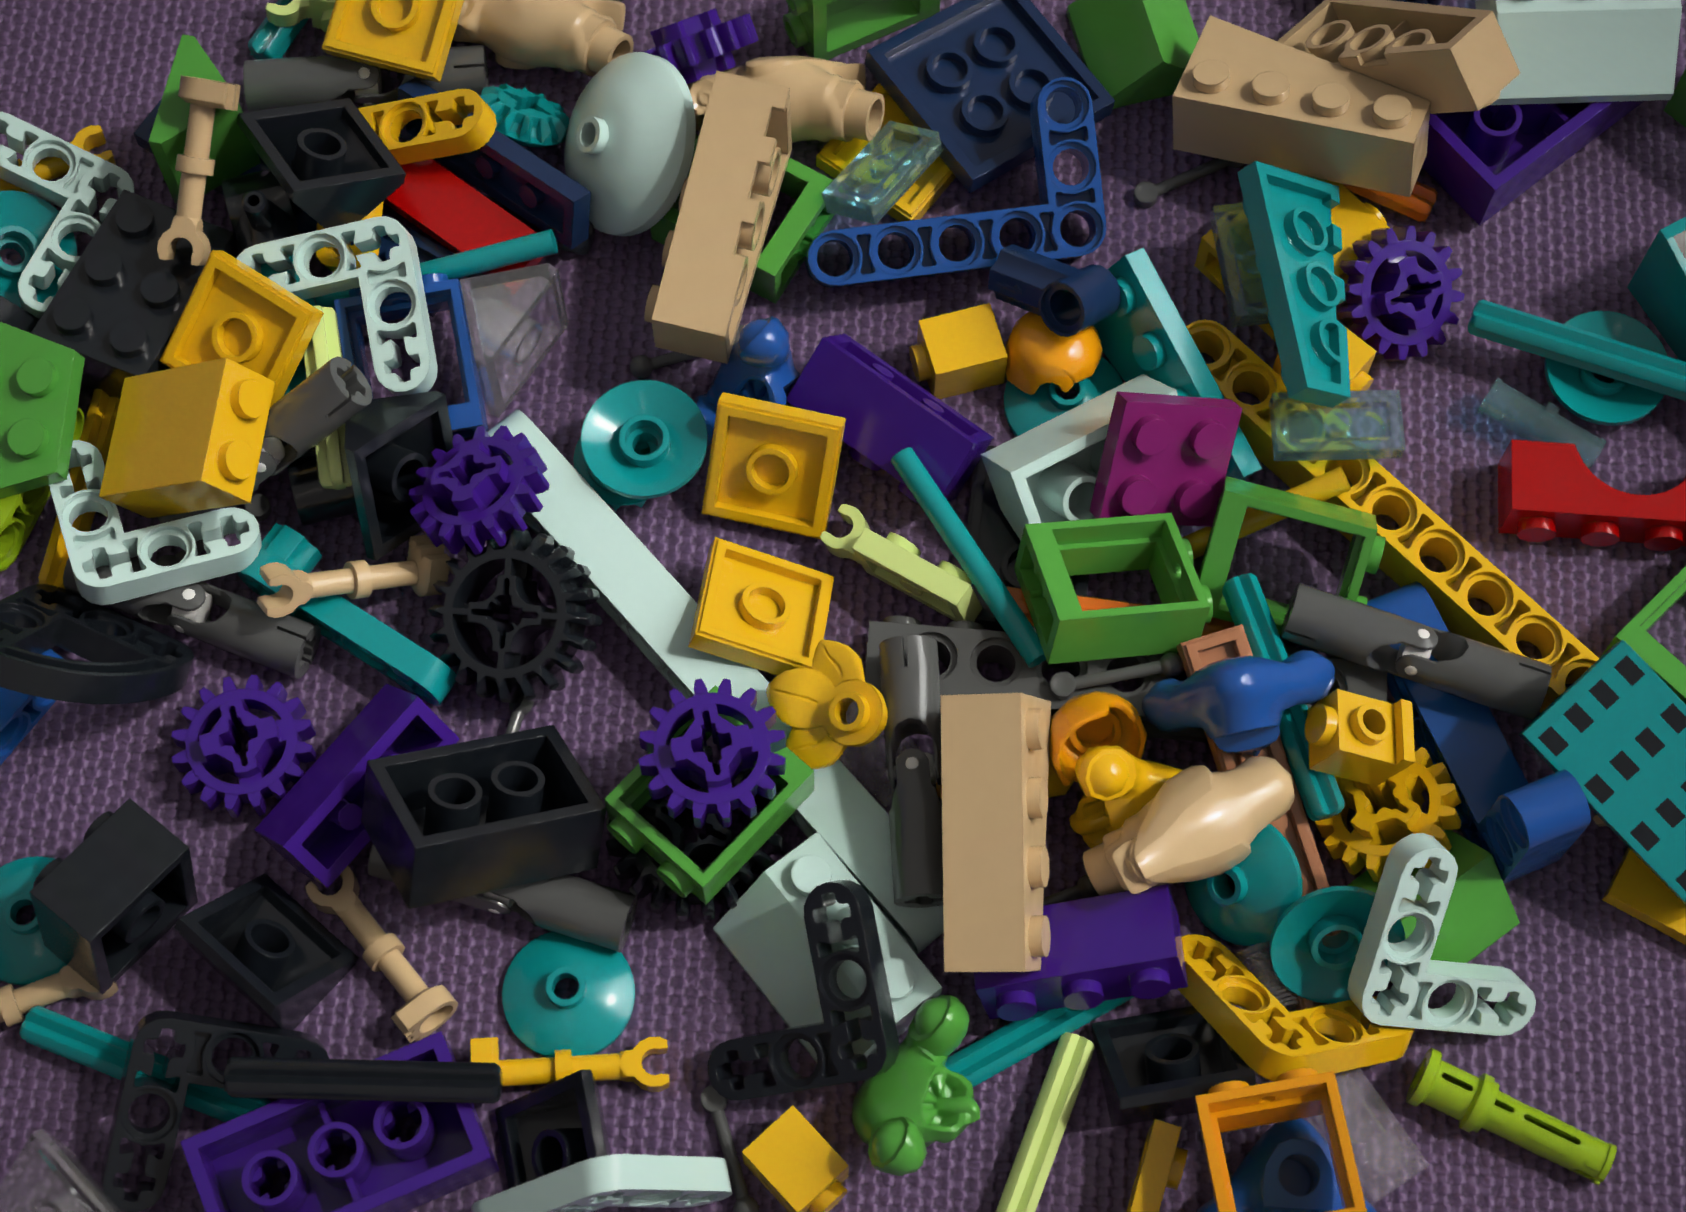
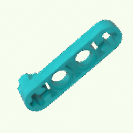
M275 523L262 540V548L255 560L243 571L237 573L240 579L258 595H272L278 592L282 585L269 586L259 574L260 567L268 563L279 562L286 564L291 570L311 573L322 558V554L303 535L287 525L282 526ZM340 595L311 598L307 603L299 605L290 613V615L319 625L323 637L430 704L439 706L457 682L455 680V672L439 658Z

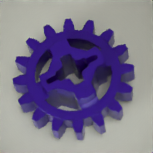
M715 8L651 31L655 47L642 52L668 60L678 69L686 84L700 80L703 76L714 75L716 71L722 72L735 67L736 63L732 51L757 42L759 38L750 13L721 23Z
M1412 225L1372 230L1371 240L1355 241L1352 244L1358 259L1341 261L1339 265L1341 270L1349 275L1347 284H1344L1347 305L1342 306L1336 311L1337 318H1351L1353 325L1349 330L1377 351L1376 355H1383L1386 360H1406V357H1424L1427 355V345H1443L1446 342V338L1441 330V326L1457 325L1459 318L1450 311L1451 302L1464 300V293L1452 290V281L1462 275L1461 268H1447L1445 264L1452 253L1450 246L1433 247L1436 234L1432 231L1416 232L1415 226Z
M501 425L494 435L490 437L484 426H479L474 433L473 439L465 441L460 434L454 435L452 440L454 448L448 452L435 448L431 452L436 460L434 466L421 467L416 472L424 485H419L409 490V496L416 504L410 510L414 519L434 546L438 547L444 543L450 553L455 555L459 553L466 543L475 555L481 554L485 541L493 539L501 547L506 544L505 532L510 528L524 532L528 527L522 517L526 512H541L543 505L536 494L549 490L550 485L543 475L547 470L546 464L522 432L513 437L507 426Z
M251 674L245 688L238 689L231 677L228 676L223 678V693L215 696L210 690L203 687L199 690V694L204 705L199 710L184 706L180 711L190 726L188 729L172 731L171 738L178 747L184 749V751L178 752L171 757L172 763L179 772L187 773L181 782L191 795L202 791L200 800L207 809L214 810L224 800L225 809L231 817L238 818L245 803H251L259 816L265 815V799L274 796L280 802L287 794L284 787L290 781L296 784L305 774L299 767L300 762L316 761L317 754L313 746L304 742L316 736V731L310 719H301L307 712L301 700L296 697L286 701L288 693L282 683L276 681L264 692L263 684L258 675ZM250 709L266 711L279 720L275 721L273 716L259 718L250 713ZM242 727L248 736L252 738L248 741V752H245L248 761L247 765H245L240 755L237 754L241 751V740H243ZM277 759H280L276 767L270 772ZM214 771L217 776L229 773L238 778L239 784L221 781L209 772Z
M697 679L694 683V696L687 699L677 689L670 690L669 696L672 709L667 712L661 708L652 707L649 711L651 723L657 731H640L639 734L640 747L650 752V754H646L638 759L641 775L656 776L648 784L651 798L656 800L669 794L670 798L667 804L669 816L675 819L686 808L693 810L694 825L702 828L708 813H717L723 828L731 826V810L740 808L750 818L757 815L754 796L759 794L762 797L773 799L776 795V784L768 775H784L786 771V758L774 753L786 747L785 731L769 730L776 722V711L773 706L762 708L756 712L757 692L749 688L740 698L732 696L730 679L722 680L717 693H708L703 680ZM718 714L732 717L744 725L735 726ZM691 719L694 720L682 737L673 738L682 725ZM706 732L712 734L713 744H717L721 754L719 775L714 774L712 762H708L707 755L705 754L704 747L707 746ZM754 767L742 783L732 788L733 781L742 769ZM692 780L706 789L708 793L691 789L680 781Z

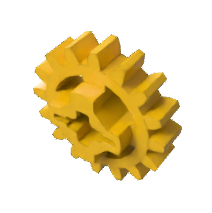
M1420 747L1415 751L1414 764L1378 786L1335 776L1345 802L1344 809L1331 818L1315 821L1323 838H1326L1324 844L1334 860L1342 858L1346 869L1352 875H1356L1366 865L1373 882H1380L1386 859L1392 847L1400 839L1410 834L1425 833L1431 835L1450 851L1452 845L1444 830L1461 828L1462 822L1454 808L1461 804V799L1455 785L1450 783L1452 779L1443 762L1433 765L1427 749ZM1424 789L1429 793V809L1427 814L1420 809L1424 803L1421 794ZM1349 808L1353 809L1356 813L1350 821L1354 828L1351 834L1347 828ZM1428 859L1427 864L1423 868L1429 869L1432 861Z

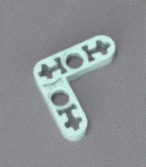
M0 111V133L7 136L8 147L0 145V179L62 208L23 270L18 282L22 309L40 319L54 297L49 296L44 303L38 302L35 287L46 290L56 276L55 264L63 270L57 282L59 290L80 256H71L62 251L59 246L61 240L65 235L76 231L85 232L93 237L117 201L113 198L106 200L99 211V222L92 217L97 208L95 190L105 193L110 186L116 187L119 198L124 189L134 193V184L129 174L119 166L11 114ZM16 152L24 155L21 166H18ZM46 157L61 158L70 167L68 173L56 181L41 179L36 175L34 169L36 164Z
M387 216L364 219L256 244L244 249L237 256L236 259L261 273V264L267 263L275 271L295 268L296 274L300 278V281L297 283L288 272L273 274L268 278L302 300L360 287L372 361L378 381L395 396L428 392L433 387L437 378L438 365L417 246L413 236L397 220ZM388 235L396 244H399V246L390 249V259L384 262L372 252L356 255L361 265L358 269H356V258L353 250L349 246V243L354 241V244L362 253L376 250L381 247V237ZM323 247L338 249L340 254L338 268L326 277L313 276L309 269L312 255ZM292 255H293V264H292L291 261L289 260V257L292 256ZM395 292L408 294L411 299V310L408 316L398 323L382 321L380 306L383 300ZM386 338L404 339L406 352L415 362L420 363V366L411 369V380L404 382L396 373H392V369H397L402 365L400 347L394 341L388 340L385 342Z
M73 440L69 469L81 466L87 489L74 492L69 471L67 480L49 485L77 589L81 596L90 603L98 605L115 604L241 572L251 565L262 548L260 528L256 518L245 509L236 507L222 508L124 533L116 504L99 497L105 465L98 448L89 442ZM86 512H98L107 517L105 524L94 531H79L72 526L74 520ZM235 533L240 544L228 546L223 536ZM203 540L206 554L198 556L196 541ZM164 546H177L186 551L185 557L179 563L172 566H160L150 560L153 553ZM138 556L141 571H133L130 558ZM109 565L112 576L99 579L96 568Z
M1414 833L1400 839L1392 847L1386 859L1349 977L1348 993L1350 999L1372 1023L1382 1026L1494 1036L1511 1035L1521 1030L1530 1021L1535 1012L1536 1005L1533 991L1511 969L1501 966L1430 960L1457 879L1458 866L1453 855L1433 836L1425 833ZM1428 859L1432 861V864L1429 869L1422 868L1425 867V865L1428 862ZM1414 868H1422L1418 870L1415 878L1411 875ZM1417 893L1422 898L1421 900H1416ZM1406 916L1416 917V927L1407 939L1399 943L1388 942V932L1397 920ZM1384 959L1389 960L1387 965L1383 962ZM1389 981L1393 983L1390 990L1386 989ZM1445 983L1456 984L1455 994L1446 1005L1440 1008H1428L1429 998L1437 987ZM1375 991H1380V992L1378 993V995H1377L1376 1000H1375V999L1372 997L1373 994H1374V992H1375ZM1477 993H1478L1484 1000H1482V999H1480V998H1477V996H1478ZM1509 993L1510 996H1509L1508 1000L1506 1001L1505 998L1507 997V994ZM1485 1001L1497 1003L1495 1004L1494 1009L1492 1010Z
M612 1154L590 1158L481 1199L473 1203L471 1208L472 1212H593L604 1207L684 1208L723 1200L732 1195V1189L725 1158Z

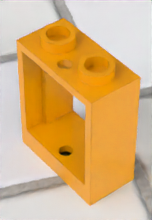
M1299 1068L1281 1074L1277 1077V1081L1249 1086L1245 1081H1227L1211 1087L1207 1094L1195 1096L1217 1212H1237L1220 1133L1322 1115L1343 1209L1328 1212H1367L1334 1071L1318 1073L1312 1068Z

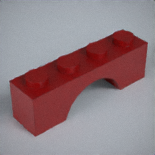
M1511 439L1498 463V533L1517 534L1519 539L1527 542H1545L1555 537L1580 539L1583 544L1594 547L1610 546L1617 542L1644 543L1645 548L1654 551L1675 550L1681 546H1686V475L1682 483L1665 492L1650 495L1630 494L1617 490L1598 479L1583 462L1575 444Z

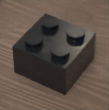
M130 798L114 813L108 811L100 815L87 829L83 842L65 859L61 857L56 858L47 864L38 874L33 889L29 892L44 946L95 987L102 995L113 985V982L115 983L168 932L180 917L184 916L198 902L190 848Z

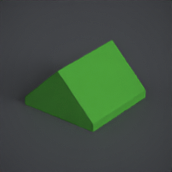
M1075 0L1067 6L1066 14L1082 62L1115 100L1113 108L1174 94L1199 40L1185 0Z
M184 34L181 36L148 141L174 203L178 201L181 171L175 170L177 154H184L190 103L185 102L178 96L181 75L225 82L196 38ZM240 103L238 104V111L216 108L209 159L215 160L214 175L207 176L204 195L221 186L222 180L237 177L261 163L257 151L237 125L238 113H243Z
M1444 830L1452 845L1449 852L1456 860L1458 871L1430 960L1469 963L1514 929L1520 922L1492 854L1456 832ZM1414 868L1411 875L1415 878L1418 870L1422 868ZM1367 870L1347 886L1364 888L1376 893L1379 882H1373ZM1417 893L1416 900H1421L1422 898ZM1414 916L1401 918L1406 939L1413 933L1416 927V917Z

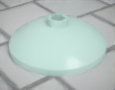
M632 52L610 61L586 85L576 102L569 121L564 152L565 173L568 177L591 191L589 220L595 229L607 234L633 236L654 226L675 203L690 170L696 136L693 100L681 73L673 64L662 57L644 52Z

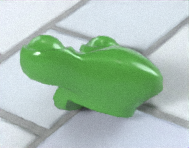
M939 995L936 998L924 1001L916 1010L906 1038L899 1044V1054L895 1064L887 1072L864 1080L854 1097L852 1122L861 1140L869 1146L867 1152L871 1164L876 1170L897 1176L916 1172L924 1163L927 1154L926 1147L936 1141L941 1143L952 1142L971 1123L980 1120V1108L974 1099L971 1082L963 1075L945 1067L948 1056L961 1044L969 1026V1014L957 997Z

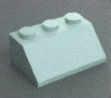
M1475 0L1476 9L1494 12L1520 71V74L1500 91L1499 98L1491 105L1671 100L1674 94L1682 14L1681 0Z
M1141 374L981 454L1000 509L1020 541L1025 524L1096 519L1089 509L1117 391L1178 396L1177 390Z
M818 832L766 869L736 902L737 906L730 909L713 927L715 934L789 1028L824 1022L804 921V904L807 896L815 887L826 882L851 880L859 884ZM871 899L899 1037L908 1030L919 1006L924 1001L941 995L942 986ZM836 900L835 904L826 907V914L829 920L836 919L841 923L842 919L851 916L848 903L840 904ZM857 938L831 943L833 953L850 947H859ZM845 960L839 966L837 971L839 989L850 998H859L863 994L866 987V975L858 963ZM870 1005L852 1012H844L846 1021L872 1015ZM861 1037L859 1040L852 1042V1049L855 1055L863 1054L867 1058L877 1053V1046L874 1040L868 1041ZM798 1039L817 1063V1055L812 1045L803 1039Z

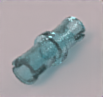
M1498 377L1476 411L1519 434L1525 440L1575 444L1589 470L1607 441L1602 437L1598 438L1557 414L1560 409L1558 406L1551 402L1543 406L1505 384Z

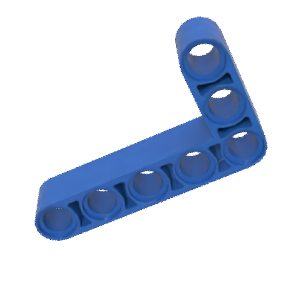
M1060 77L1051 80L1035 93L1030 103V122L1040 205L830 230L821 233L813 240L805 253V266L808 275L814 282L824 287L837 288L990 269L998 259L1000 250L1004 248L999 238L1000 230L1003 224L1009 220L1018 221L1026 227L1030 236L1026 249L1056 261L1074 259L1094 252L1102 244L1106 236V217L1093 104L1088 89L1082 82L1074 78ZM1062 92L1072 99L1075 106V115L1070 123H1057L1048 115L1046 100L1050 93ZM1059 153H1070L1080 161L1082 176L1076 185H1065L1055 177L1053 162ZM1068 213L1082 216L1088 224L1089 236L1081 247L1072 246L1062 238L1060 225L1064 216ZM947 228H957L963 231L969 239V252L966 258L960 262L945 258L940 251L939 238ZM897 235L908 244L910 258L903 268L891 269L881 262L878 255V245L883 237ZM829 242L838 243L848 251L850 265L843 275L829 276L819 268L817 252L823 244Z
M1417 581L1367 601L1369 606L1441 631L1449 632L1429 593ZM1401 643L1391 644L1389 646L1391 648L1399 650ZM1430 655L1429 659L1437 662V660L1432 655ZM1387 673V687L1395 702L1400 699L1412 702L1414 739L1418 747L1427 749L1433 765L1443 762L1452 779L1450 783L1454 784L1458 791L1461 804L1454 808L1462 822L1460 829L1464 837L1492 854L1503 883L1505 884L1559 861L1585 831L1591 821L1588 801L1576 778L1569 771L1563 769L1528 783L1489 707Z

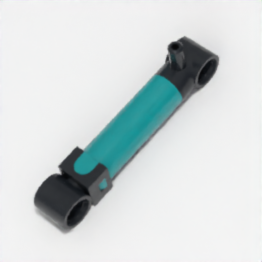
M270 169L222 180L224 199L240 253L244 249L256 244L299 235L294 203ZM293 255L289 257V260L291 261L292 264H293ZM267 263L261 264V274L267 278L273 274L288 272L296 280V283L300 281L295 268L275 271ZM314 298L304 300L310 305L316 306ZM303 357L284 396L306 379ZM280 439L283 446L285 447L288 443ZM315 447L288 466L290 484L303 526L358 513L352 486L346 487V489L335 490L325 489L320 485Z

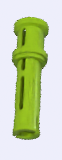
M1432 1047L1427 1051L1410 1084L1406 1103L1414 1107L1424 1103L1457 1119L1459 1128L1468 1133L1471 1131L1477 1133L1483 1128L1535 1155L1541 1156L1591 1180L1595 1185H1600V1182L1604 1181L1614 1162L1617 1152L1616 1145L1587 1134L1550 1114H1546L1499 1091V1083L1495 1082L1494 1077L1486 1073L1477 1077L1443 1061L1440 1051Z

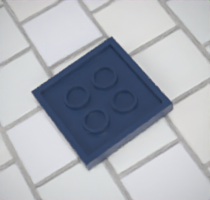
M961 0L867 50L864 64L969 193L1035 157L1030 122V103L1035 93L1051 80L1060 77H1070L1082 82L1088 89L1092 99L1095 123L1111 115L1115 104L1113 97L1031 0ZM1062 92L1049 94L1046 100L1048 115L1057 123H1070L1075 115V106L1072 99Z

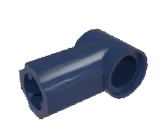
M1013 244L1000 250L998 259L989 270L988 289L995 293L996 299L1041 316L1047 327L1060 336L1069 337L1111 317L1118 310L1121 302V290L1117 279L1108 269L1101 265L1091 264L1078 269Z

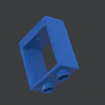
M443 273L422 275L428 313L450 311L465 403L448 405L453 436L460 434L464 440L471 439L477 427L484 426L486 431L489 428L466 294L458 278L448 280V276ZM360 287L349 290V297L334 300V306L337 314L343 358L349 360L351 366L354 364L363 373L371 387L361 325H366L361 291ZM395 292L388 295L380 306L382 321L406 318L411 310L410 296L403 292Z

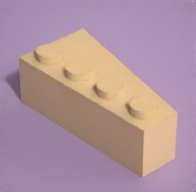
M1324 0L1278 40L1280 43L1431 101L1430 114L1479 111L1494 103L1499 98L1500 91L1520 74L1494 12L1490 10L1392 0Z
M1211 15L1172 96L1174 150L1248 165L1254 161H1259L1307 177L1406 197L1411 196L1427 155L1431 101Z
M716 71L689 177L687 176L682 186L676 227L674 231H669L665 240L662 253V267H665L661 284L660 286L652 285L646 302L644 319L646 322L652 323L655 347L728 364L792 151L790 87Z
M1023 693L940 695L944 972H1029L1041 970V957L1049 955L1051 943L1049 919L1046 915H1043L1044 888L1047 887L1049 881L1046 823L1048 811L1051 701Z

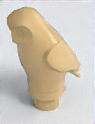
M464 0L453 40L457 42L485 45L495 53L496 62L506 68L532 69L536 67L561 68L567 72L579 71L588 76H595L613 59L627 53H632L634 46L631 35L623 32L626 12L625 4L612 0Z
M797 55L758 57L747 61L742 66L722 71L790 87L792 143L812 140L827 142L831 139L850 142L853 138L873 141L881 129L885 112L884 97L881 93L865 90L866 68L864 64H846ZM715 74L705 75L700 80L687 84L693 100L697 131H700Z
M1265 756L1249 757L1237 767L1228 771L1211 772L1205 765H1195L1182 770L1168 779L1156 796L1137 814L1127 818L1121 828L1103 836V843L1083 853L1085 870L1093 887L1100 896L1129 891L1131 894H1138L1150 887L1161 886L1167 883L1193 882L1225 873L1246 859L1251 853L1250 844L1261 830L1269 823L1281 818L1290 809L1295 799L1291 774L1274 758Z

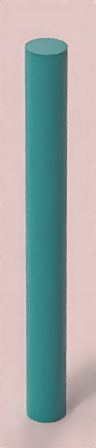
M552 229L421 262V274L443 273L448 276V280L459 279L558 253V246ZM349 290L315 297L316 304L322 307H332L335 310L334 300L349 297Z
M908 447L898 452L891 459L892 465L1028 667H1035L1045 661L1046 657L1037 632L914 450Z

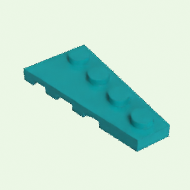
M1254 161L1238 171L1237 174L1243 196V210L1248 218L1255 248V263L1261 274L1268 305V320L1274 331L1281 362V377L1287 388L1289 398L1333 408L1351 397L1347 329L1337 320L1336 306L1345 301L1344 280L1334 275L1333 255L1342 250L1341 228L1332 224L1331 209L1340 204L1339 186Z
M1144 247L1124 255L1108 269L1117 279L1121 290L1119 308L1111 317L1094 325L1098 331L1104 354L1125 382L1144 374L1176 389L1178 396L1225 399ZM1238 425L1226 476L1245 480L1261 470L1262 467Z

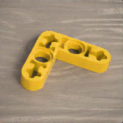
M455 89L358 108L400 165L463 154L480 149L489 142L497 124L496 114L477 92L470 89ZM422 119L421 130L417 136L410 141L399 142V135L403 127L412 120ZM456 125H462V127L458 129ZM383 202L361 220L382 217ZM317 223V230L324 229L319 223ZM351 242L349 243L355 258L356 255L369 252L375 253L377 256L379 255L380 248L362 253L355 244L351 245ZM323 247L316 251L319 261L333 273L340 263L338 249ZM356 258V269H358L361 265Z
M1188 934L1181 937L1188 987L1179 988L1178 990L1244 1062L1260 1076L1271 1081H1277V1077L1281 1074L1299 1068H1312L1318 1073L1329 1071L1339 1073L1394 1061L1404 1056L1415 1028L1382 1026L1372 1023L1351 1000L1289 1012L1221 942L1199 934ZM1325 1036L1331 1037L1337 1041L1331 1040Z

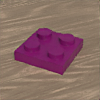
M1117 391L1089 511L1096 519L1172 512L1177 525L1212 527L1242 408L1231 399Z

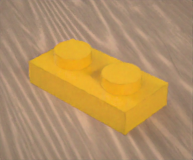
M1157 1119L1154 1120L1147 1133L1126 1212H1159L1165 1188L1178 1189L1188 1155V1150L1177 1147L1182 1127Z

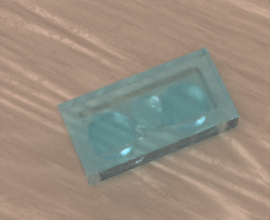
M889 121L822 192L827 212L876 225L943 152L939 132Z
M1243 203L1213 206L1210 221L1232 328L1270 324L1261 274L1255 263L1256 253L1248 218L1243 210Z
M1400 390L1350 391L1351 397L1333 408L1291 399L1288 397L1287 392L1272 393L1269 410L1274 461L1401 458L1406 446Z

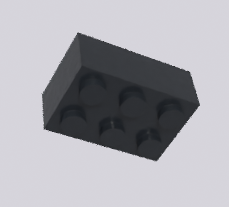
M125 189L31 332L39 337L74 349L85 358L81 381L82 387L92 391L94 389H101L109 397H117L119 399L124 378L171 369L160 362V358L205 266L191 265L193 249L191 243L185 238H181L177 242L174 259H159L157 252L158 240L165 231L171 228L173 217L176 215V209ZM202 220L203 232L209 239L211 251L223 250L237 258L239 250L234 232Z
M550 725L367 760L361 822L408 909L596 869L607 808L555 726Z

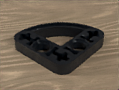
M48 584L31 585L0 600V687L58 701L111 705L159 699L183 689L186 685L194 658L193 651L182 642L102 605L90 603L82 596L67 591L64 588ZM54 646H58L91 662L41 655V653Z

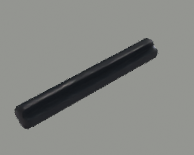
M231 1057L227 1060L224 1070L225 1092L231 1097L494 1104L500 1100L503 1084V1074L500 1066L496 1063Z

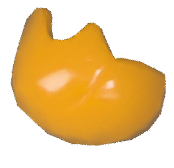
M1032 312L1026 313L1015 322L1006 344L1005 350L1008 356L1006 377L1009 382L1029 395L1035 394L1036 390L1045 383H1054L1060 387L1062 392H1068L1074 383L1091 377L1101 360L1102 345L1097 329L1093 325L1069 337L1060 336L1047 327L1041 316Z
M1103 691L1073 696L1051 717L1049 759L1061 783L1069 787L1072 781L1078 782L1075 773L1076 761L1090 747L1120 746L1133 756L1141 759L1147 733L1136 708L1126 699Z

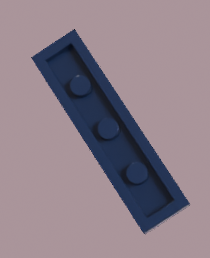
M415 77L398 87V100L439 92ZM415 119L407 123L399 136L406 141L412 140L421 130L422 119ZM456 125V127L459 129L462 125ZM496 129L489 142L480 149L468 153L435 158L436 161L540 230L552 229L556 240L572 250L588 239L591 191Z

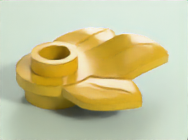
M820 640L814 652L812 669L795 668L786 670L777 675L766 688L768 703L775 709L776 716L785 724L792 726L786 740V747L811 769L830 767L841 757L848 746L861 747L871 743L883 732L887 723L888 710L884 697L875 686L865 682L861 658L848 645L837 641ZM855 701L858 705V715L852 723L848 724L846 713L850 704Z

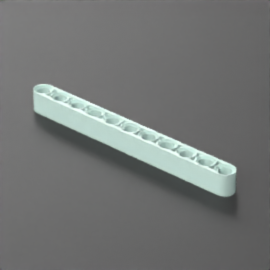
M516 409L487 431L490 437H492L501 425L507 426L513 437L522 432L531 445L535 447L547 466V470L543 475L550 485L549 490L536 494L543 505L541 512H526L522 518L536 535L543 533L554 538V549L564 545L574 550L575 555L571 566L581 564L587 566L591 572L582 586L598 590L601 597L596 602L673 688L681 692L687 699L694 696V683L697 679L703 680L708 692L715 685L719 688L723 679H730L732 696L740 698L745 691L752 688L757 692L756 712L762 708L770 707L766 694L769 682L757 669L688 647L697 607L695 600L523 412ZM776 716V722L769 730L785 731L787 740L792 726L785 724ZM839 759L830 767L813 769L814 792L790 816L791 820L808 838L816 832L821 835L915 954H919L944 932L943 905L910 908L894 904L889 814Z

